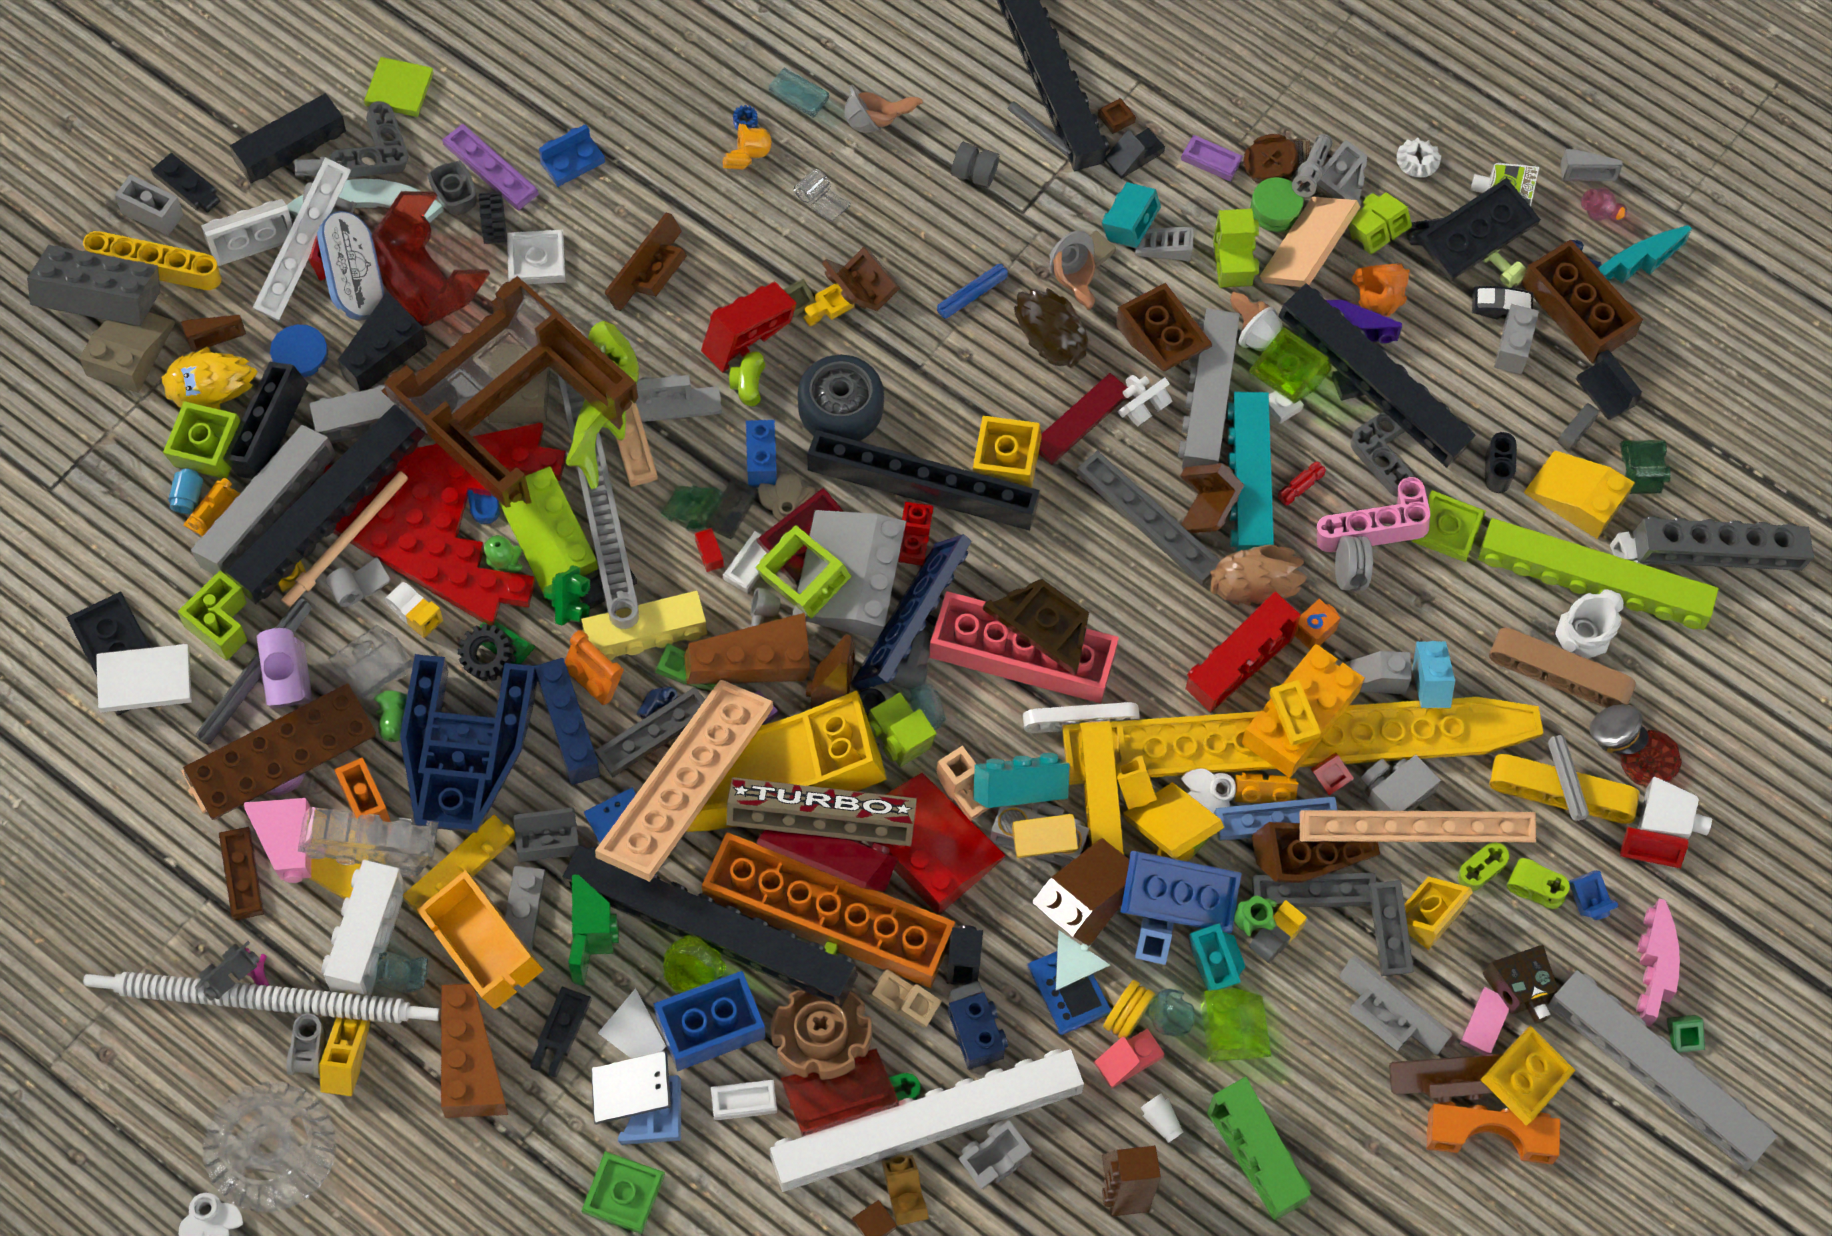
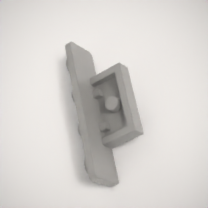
M673 374L664 378L643 377L637 382L638 399L636 404L642 422L722 413L719 387L691 389L690 375Z
M1353 956L1339 975L1344 982L1361 994L1348 1012L1396 1051L1413 1036L1437 1055L1452 1036V1033L1358 957Z

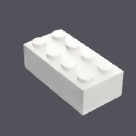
M363 860L360 870L356 869L354 871L351 881V887L354 888L350 898L346 897L343 902L341 915L344 917L341 925L336 926L333 931L331 943L334 945L330 955L325 956L321 972L324 974L331 994L332 992H338L339 994L347 993V996L348 994H355V996L360 994L363 997L365 995L371 996L403 902L402 895L406 892L399 868Z

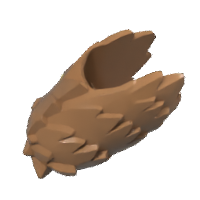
M1271 544L1253 547L1244 551L1240 550L1225 556L1217 564L1216 568L1210 572L1212 577L1211 593L1218 594L1224 600H1228L1233 604L1239 605V603H1243L1247 606H1251V602L1261 605L1275 591L1283 599L1297 594L1301 589L1299 585L1304 583L1307 578L1304 573L1296 570L1304 564V560L1293 555L1295 554L1294 550L1290 548L1277 547Z

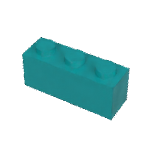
M1042 753L1038 758L1015 756L1011 761L988 759L984 764H975L973 800L986 808L1068 799L1070 764L1058 758V755L1055 753Z

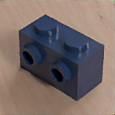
M985 992L949 1003L948 1015L967 1069L971 1070L1004 1059L1005 1048L1008 1047L1007 1038L1004 1030H998L995 1023V1019H998L997 1010L993 1001L988 1002Z

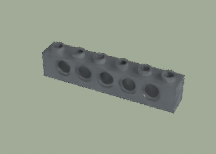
M1652 516L1644 518L1633 531L1638 563L1802 571L1814 559L1809 526H1797L1794 523L1784 525H1770L1768 522L1749 524L1741 521L1715 522L1712 519L1689 521L1686 518H1676L1669 520Z

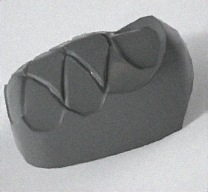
M460 160L442 164L427 173L435 196L448 212L453 215H461L475 207L477 203L476 188L468 169Z

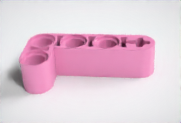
M1415 477L1403 479L1398 485L1397 505L1322 517L1317 523L1318 547L1325 552H1336L1338 542L1342 536H1366L1369 538L1372 546L1424 537L1429 531L1430 508L1423 482ZM1413 494L1415 497H1408L1406 495ZM1412 519H1420L1422 521L1414 522ZM1390 523L1392 526H1384L1382 524ZM1355 528H1362V529H1364V530H1362V531H1356V530H1354V529H1355Z

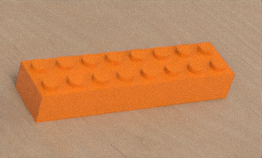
M726 832L702 883V894L712 898L718 905L735 907L746 916L760 918L771 926L788 930L799 937L824 947L827 941L835 943L838 946V952L882 970L889 969L900 977L930 989L950 946L952 927H955V921L879 891L861 888Z

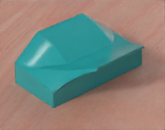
M1220 923L1189 934L1192 954L1202 981L1209 993L1241 982L1239 976L1246 966L1234 935L1222 931Z

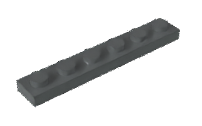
M1098 450L1077 468V474L1196 582L1202 586L1211 578L1210 572L1216 568L1220 560Z

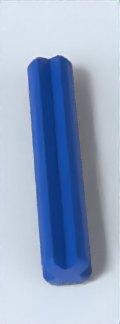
M997 264L937 305V312L944 319L950 317L1008 277V270L1003 264Z

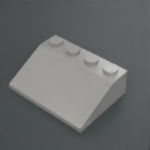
M815 510L809 536L841 561L852 577L812 619L805 615L806 622L878 639L885 626L906 521L875 513ZM808 548L806 549L797 590L799 595L828 565ZM794 606L792 616L803 613Z

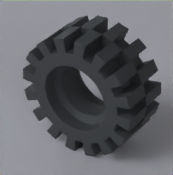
M502 192L479 193V211L484 244L507 242Z
M482 624L481 628L477 625L472 627L474 631L472 633L467 631L464 634L467 636L466 640L461 639L459 642L462 645V649H458V654L461 656L459 658L460 664L464 666L463 668L468 673L482 681H487V679L495 681L497 676L502 678L504 664L511 663V661L515 662L516 656L513 655V652H516V647L512 644V638L494 625ZM485 642H493L497 647L496 658L487 664L480 663L477 658L478 648Z

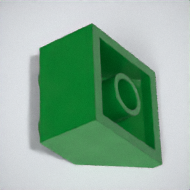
M572 875V937L575 934L585 935L590 955L614 954V943H619L617 914L611 913L610 903L580 875Z

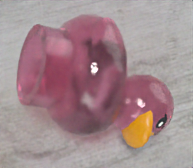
M1607 188L1589 189L1582 197L1581 206L1593 220L1602 221L1610 218L1613 221L1619 222L1624 220L1628 214L1626 206L1622 203H1616L1615 195Z

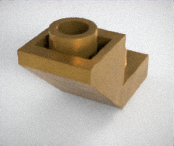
M897 1155L890 1160L882 1161L887 1190L897 1226L929 1219L927 1206L921 1192L919 1172L913 1155Z

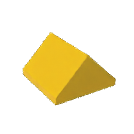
M1428 876L1404 904L1408 934L1427 950H1430L1466 907L1473 893L1472 889Z

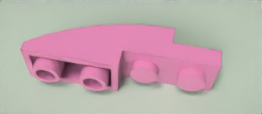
M1660 898L1653 908L1648 907L1643 924L1648 925L1646 935H1641L1637 952L1642 953L1639 964L1647 966L1643 977V984H1646L1647 988L1645 995L1641 994L1639 997L1636 1012L1641 1013L1640 1018L1648 1027H1651L1658 1018L1661 1001L1669 1003L1676 994L1679 980L1680 956L1677 932L1668 905L1664 899Z

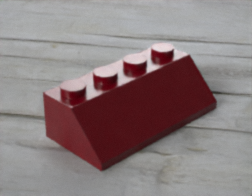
M765 830L756 843L861 888L881 892L886 891L898 857L889 854L891 848L873 842L871 847L860 840Z

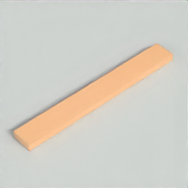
M1301 810L1300 841L1536 842V812Z

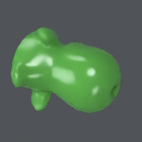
M500 535L492 536L485 542L486 562L492 570L517 573L522 570V564H518L522 553L521 547H513L508 539Z
M392 690L384 691L374 697V700L380 706L376 714L382 715L378 724V732L382 739L388 742L400 741L407 694Z
M1253 896L1248 901L1240 902L1235 912L1234 923L1248 936H1251L1252 931L1258 928L1273 930L1276 922L1273 918L1272 907H1276L1277 903L1272 899H1264L1260 896Z

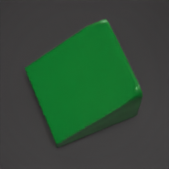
M1697 1015L1667 1018L1672 1048L1677 1053L1705 1050L1704 1022L1702 1018Z

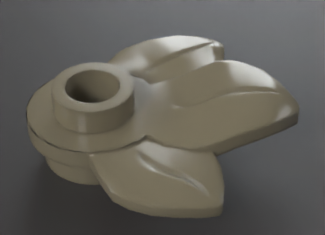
M791 470L783 472L776 480L775 485L761 483L758 488V495L762 506L772 510L773 516L778 522L816 493V489L813 487L802 488L799 476ZM790 507L792 508V510L789 512H785L782 510V508Z

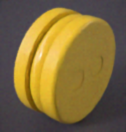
M1132 980L1103 1025L1105 1030L1108 1032L1112 1030V1033L1118 1035L1117 1038L1119 1039L1125 1037L1127 1040L1155 996V992L1150 989L1146 990L1136 980Z

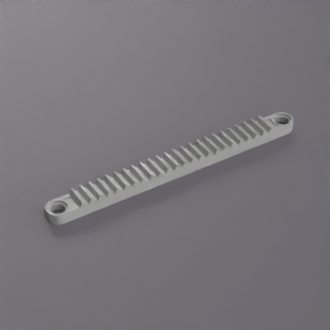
M557 374L571 442H573L577 418L585 398ZM599 431L595 447L599 472L597 488L591 489L583 471L579 467H577L609 619L615 627L628 629L637 623L639 610ZM622 607L632 610L631 615L626 618L618 617L615 613Z

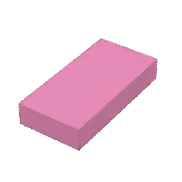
M1486 987L1483 988L1460 1041L1461 1045L1483 1055L1491 1054L1509 1011V1008L1498 993Z

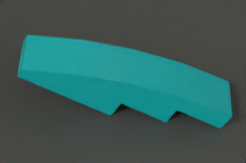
M1686 225L1637 242L1613 256L1597 269L1608 281L1615 277L1622 284L1641 268L1650 275L1686 244L1692 228Z

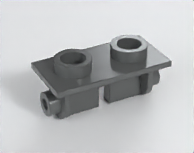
M247 941L241 947L234 944L222 955L225 960L216 967L212 963L198 975L201 980L195 986V989L197 990L203 985L206 988L204 995L210 1001L215 998L220 999L223 994L235 985V982L228 976L230 973L240 981L257 967L256 963L260 960L253 951L248 953L245 950L250 942Z

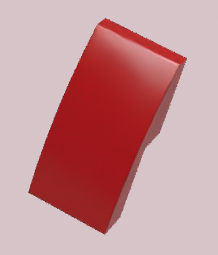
M905 502L902 520L906 521L898 562L920 566L925 562L934 506Z

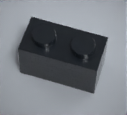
M961 925L958 928L952 927L947 984L967 985L975 981L978 982L983 930H977L976 927L971 925Z

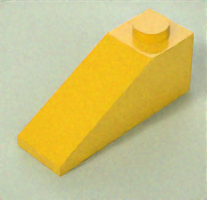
M336 1017L319 1064L321 1093L353 1095L360 1074L371 1022L370 1019L362 1020L361 1018L358 1020Z

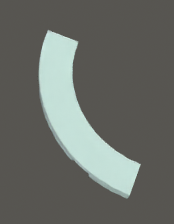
M381 179L346 180L339 195L342 199L356 202L355 208H377V206L393 209L394 212L410 218L423 228L444 211L443 206L422 191L408 185ZM303 195L287 204L289 214L294 220L303 204ZM333 207L331 214L336 212L337 208Z

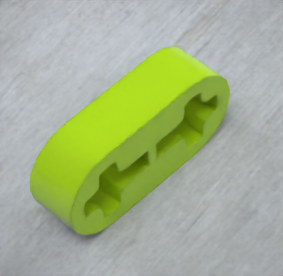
M1497 842L1487 844L1461 866L1457 876L1459 884L1470 887L1472 891L1480 889L1506 867L1509 860V851L1504 845ZM1490 854L1500 855L1499 862L1494 860L1489 865L1486 864ZM1478 868L1481 870L1476 879H1467L1468 872L1473 873Z

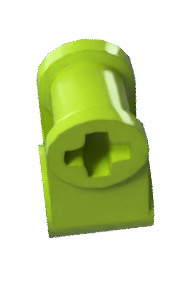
M1526 858L1518 859L1506 885L1507 889L1516 896L1529 899L1549 909H1557L1562 906L1570 889L1569 881L1565 876ZM1552 888H1555L1557 892L1556 894H1553L1550 892V890Z

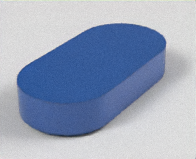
M472 490L468 491L470 511L473 519L480 524H490L496 521L500 515L499 501L493 495L474 494Z

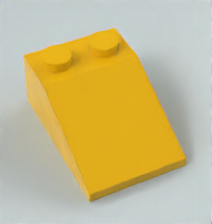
M1554 450L1528 485L1524 494L1598 539L1626 501L1635 482L1611 467Z

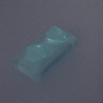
M785 67L769 85V93L813 118L829 100V92Z

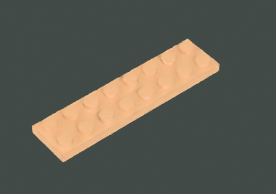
M720 679L596 848V858L650 882L771 713L773 701Z

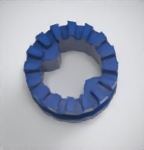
M741 105L740 108L737 107L734 110L733 124L737 131L739 124H746L747 128L757 127L758 114L755 108H751L750 105L749 107L747 105L742 107ZM745 116V118L747 119L752 118L750 122L747 121V123L744 120H739V118Z

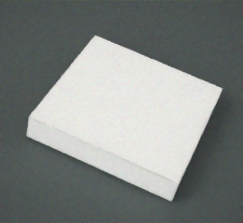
M563 229L507 233L509 282L516 276L527 285L566 282Z

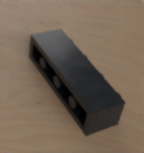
M324 93L229 146L235 163L252 184L259 179L266 178L273 171L291 164L295 159L304 154L315 151L324 143L337 139L346 132L343 115L328 95Z
M270 361L223 457L224 461L239 477L253 479L276 454L309 384L294 365Z

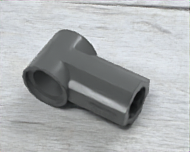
M922 631L914 637L911 642L912 649L910 653L896 667L898 672L893 679V685L920 692L923 691L927 677V663L930 657V642L932 638L927 632Z

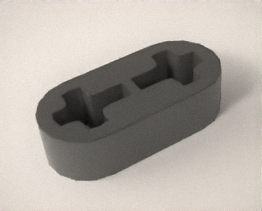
M1587 403L1564 430L1557 443L1571 451L1592 426L1600 410Z

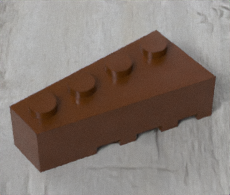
M1156 1145L1119 1149L1102 1154L1105 1174V1188H1102L1104 1207H1110L1111 1217L1149 1212L1161 1179Z

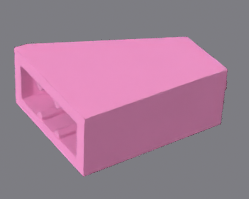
M307 799L245 802L244 809L280 880L288 883H298L303 878H311L312 807Z

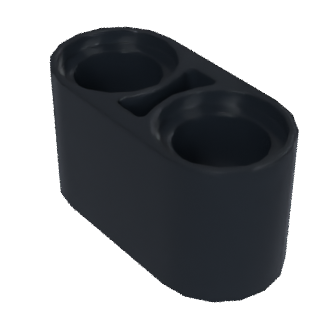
M1498 432L1492 437L1485 457V484L1490 491L1495 493L1507 491L1516 472L1517 443L1514 436L1507 432ZM1497 448H1501V449L1505 450L1506 452H1501V451L1497 450ZM1496 473L1503 474L1505 477H1499Z

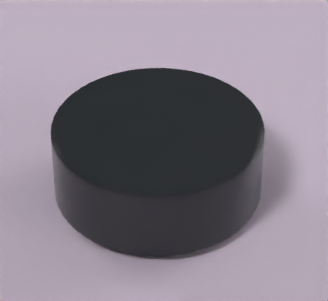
M867 688L859 693L867 717L871 709L886 701L884 694L878 689Z

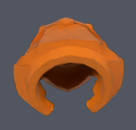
M1402 263L1357 268L1352 276V282L1360 289V306L1385 317H1390L1407 300L1405 289L1408 284L1410 269H1404Z

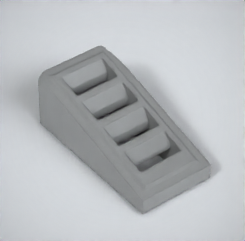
M1565 149L1561 159L1562 180L1617 181L1623 163L1622 160L1575 149Z
M1194 228L1148 229L1139 246L1135 249V256L1191 261ZM1145 239H1150V247H1144ZM1156 240H1161V246L1156 247ZM1167 241H1173L1172 246H1167Z

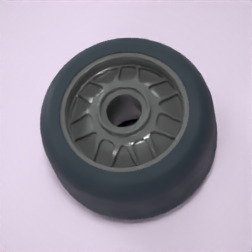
M831 355L816 361L804 372L798 387V412L801 422L810 434L814 436L815 431L819 430L861 441L869 436L880 423L884 409L883 384L878 373L867 362L850 355Z

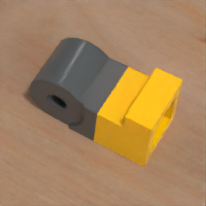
M1287 900L1283 902L1273 916L1276 922L1275 928L1273 930L1262 928L1249 945V948L1267 963H1270L1278 953L1285 949L1303 929L1307 917Z

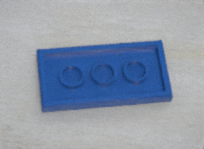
M1131 851L1121 913L1203 929L1220 923L1222 931L1232 934L1242 873Z

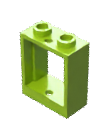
M796 525L781 537L780 542L769 553L765 554L755 567L766 583L800 611L805 612V615L810 619L852 577L841 561ZM804 545L828 565L799 595L775 574Z

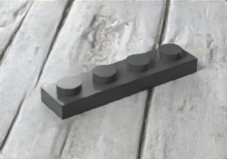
M696 687L690 689L596 749V756L612 778L679 736L705 701L704 697Z
M1375 873L1326 874L1303 883L1275 882L1268 875H1253L1252 890L1253 896L1276 901L1277 906L1272 908H1279L1285 900L1295 908L1371 906L1368 884L1376 883Z

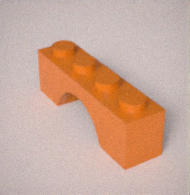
M1450 1101L1438 1102L1433 1104L1428 1112L1426 1147L1428 1150L1458 1153L1464 1142L1471 1136L1478 1133L1491 1132L1509 1140L1516 1148L1521 1161L1553 1164L1559 1157L1560 1119L1551 1118V1115L1548 1113L1540 1112L1526 1126L1510 1109L1492 1111L1483 1105H1471L1467 1108L1458 1107L1456 1103Z

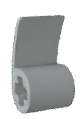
M377 557L353 573L350 572L349 568L344 567L333 571L326 578L327 585L341 607H347L359 602L390 582L389 575Z

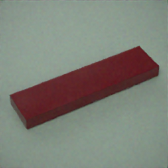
M1109 373L1041 434L1038 454L1049 464L1053 465L1126 399L1123 391L1128 387L1113 374Z

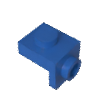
M1594 870L1569 881L1581 916L1599 920L1610 916V910L1619 907L1617 901L1610 900L1600 871Z

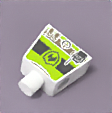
M1496 163L1493 166L1490 177L1474 174L1470 190L1483 193L1507 177L1531 207L1539 167Z

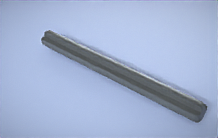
M298 598L276 628H286L294 633L311 611V604L302 598ZM257 651L196 732L197 739L206 745L212 743L262 676L259 651Z

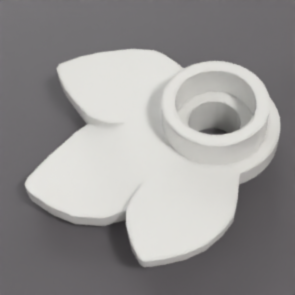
M1195 769L1187 772L1182 777L1184 784L1191 790L1187 794L1213 814L1216 808L1230 807L1229 801L1236 794L1234 779L1225 773L1214 775L1206 769ZM1218 783H1222L1225 787L1223 794H1219L1216 791Z
M201 1193L192 1199L189 1205V1215L180 1223L179 1236H230L229 1229L239 1228L243 1225L242 1215L233 1204L221 1203L219 1198L212 1193ZM205 1205H210L212 1207L210 1213L206 1215L201 1214V1208Z

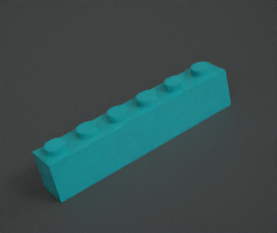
M1234 392L1232 402H1227L1226 417L1232 421V427H1228L1227 444L1232 445V453L1228 454V466L1233 470V474L1244 484L1238 501L1229 512V521H1234L1235 529L1230 531V547H1235V552L1253 547L1274 545L1269 392Z

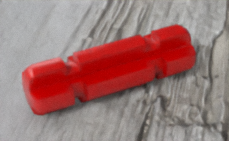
M1320 462L1312 463L1308 470H1304L1289 482V486H1284L1278 492L1277 497L1284 505L1291 504L1295 497H1299L1315 484L1314 481L1320 480L1325 475L1326 469Z

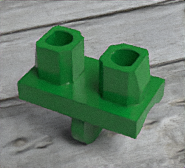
M572 565L568 571L556 574L552 578V584L544 587V597L551 599L552 606L555 607V624L563 626L570 621L582 622L581 619L589 617L590 606L581 603L580 597L588 594L590 579L580 575V567Z

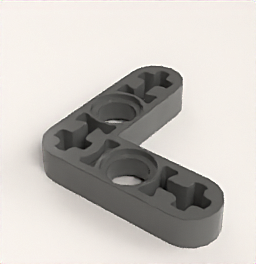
M373 102L369 106L366 120L375 146L338 149L332 152L330 160L340 165H346L344 167L351 169L348 177L400 173L406 167L409 156L393 109L385 102ZM388 133L394 137V140H384L380 135ZM364 157H369L373 159L376 164L367 165L361 159Z
M1382 412L1358 427L1353 433L1350 444L1355 454L1389 493L1398 497V485L1395 484L1396 479L1402 481L1405 478L1414 476L1387 445V443L1404 433L1405 430L1385 412ZM1383 421L1390 422L1394 430L1391 432L1382 431L1379 423ZM1373 431L1374 436L1370 438L1369 444H1367L1366 442L1359 443L1360 438L1366 440L1371 436ZM1379 456L1386 457L1390 465L1380 467L1375 463V458Z

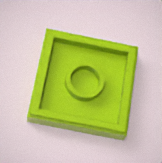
M380 57L364 99L365 106L369 107L373 102L381 101L390 105L395 113L418 117L434 74L433 68Z
M1431 490L1428 498L1430 508L1429 531L1424 537L1411 540V542L1466 563L1486 510Z

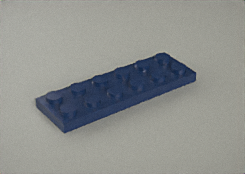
M962 534L934 544L925 562L853 678L851 684L857 689L862 690L889 683L894 679L898 672L896 667L910 653L912 649L911 642L914 637L925 628V619L929 612H932L938 606L941 592L953 581L954 570L968 556V551L966 550L972 541L967 536Z

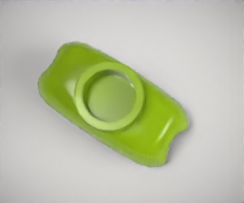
M757 351L747 353L743 357L741 366L731 367L729 375L730 389L738 390L741 402L750 407L756 406L761 401L758 390L759 379L766 367L762 354Z

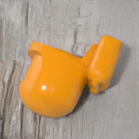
M739 124L737 150L726 153L725 157H723V168L743 170L752 163V158H763L766 156L772 145L770 133L761 127L747 128L746 124Z

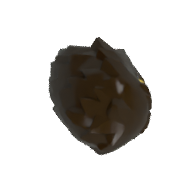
M1049 288L1046 289V292L1038 289L1030 290V294L1018 292V306L1014 307L1015 316L1020 328L1029 340L1028 344L1039 352V356L1047 359L1050 364L1056 366L1067 365L1069 368H1073L1081 359L1086 357L1088 347L1086 326L1082 325L1080 316L1076 314L1071 302L1067 298L1060 297Z

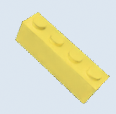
M697 591L638 605L639 619L633 627L628 629L615 627L609 619L608 612L581 619L583 631L589 636L588 640L609 660L625 654L637 655L645 649L653 647L665 648L667 644L672 645L673 642L681 640H697L702 635L707 634L706 620ZM623 608L617 610L615 614L618 617L626 618L631 615L632 610Z

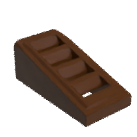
M240 315L181 321L191 352H196L205 347H211L246 334Z

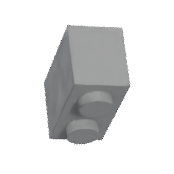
M131 174L115 194L121 214L169 236L184 216L177 196Z
M1511 304L1504 323L1494 368L1522 374L1529 356L1539 314L1538 310Z
M1417 755L1408 761L1404 758L1393 767V773L1386 779L1384 776H1381L1370 786L1372 791L1368 802L1376 811H1413L1436 792L1441 780Z

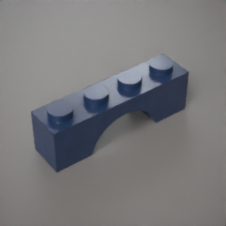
M564 658L536 665L538 685L555 730L570 784L575 785L600 777L598 761Z

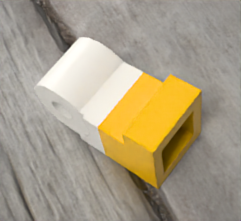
M401 582L385 597L386 603L400 616L399 618L423 638H426L443 621L440 607L432 601L428 602L405 582Z

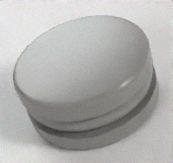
M1342 536L1338 542L1335 556L1337 584L1341 590L1356 589L1364 591L1371 582L1373 571L1371 542L1366 536Z

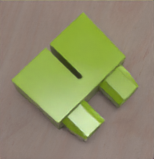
M1387 192L1381 196L1371 193L1365 197L1363 201L1364 207L1356 213L1348 225L1351 238L1362 242L1364 250L1370 255L1391 242L1390 238L1393 240L1412 227L1408 206Z

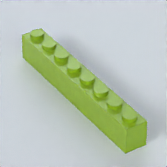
M1491 518L1478 556L1479 561L1484 562L1490 567L1508 569L1519 576H1530L1540 579L1548 585H1559L1569 588L1577 594H1600L1603 590H1612L1621 594L1623 605L1628 609L1653 614L1661 620H1672L1682 623L1690 629L1704 630L1711 619L1719 589L1712 585Z

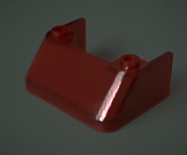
M401 191L371 236L382 283L388 292L422 327H427L467 306L486 281L490 272L488 269L453 270L446 280L425 249L432 231L424 215L438 195L435 192Z

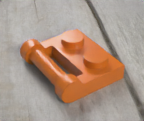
M580 629L570 638L571 646L567 653L565 664L569 675L583 686L599 703L605 705L612 700L624 669L617 662L613 663L588 640L589 636Z

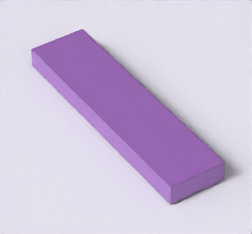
M461 124L442 139L443 145L496 192H502V197L516 210L519 211L539 195L538 189L464 124Z

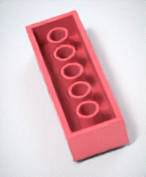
M946 591L931 638L929 658L1096 703H1102L1117 650L1118 636L1086 628L1078 672L1076 675H1073L985 612L983 605L986 601Z

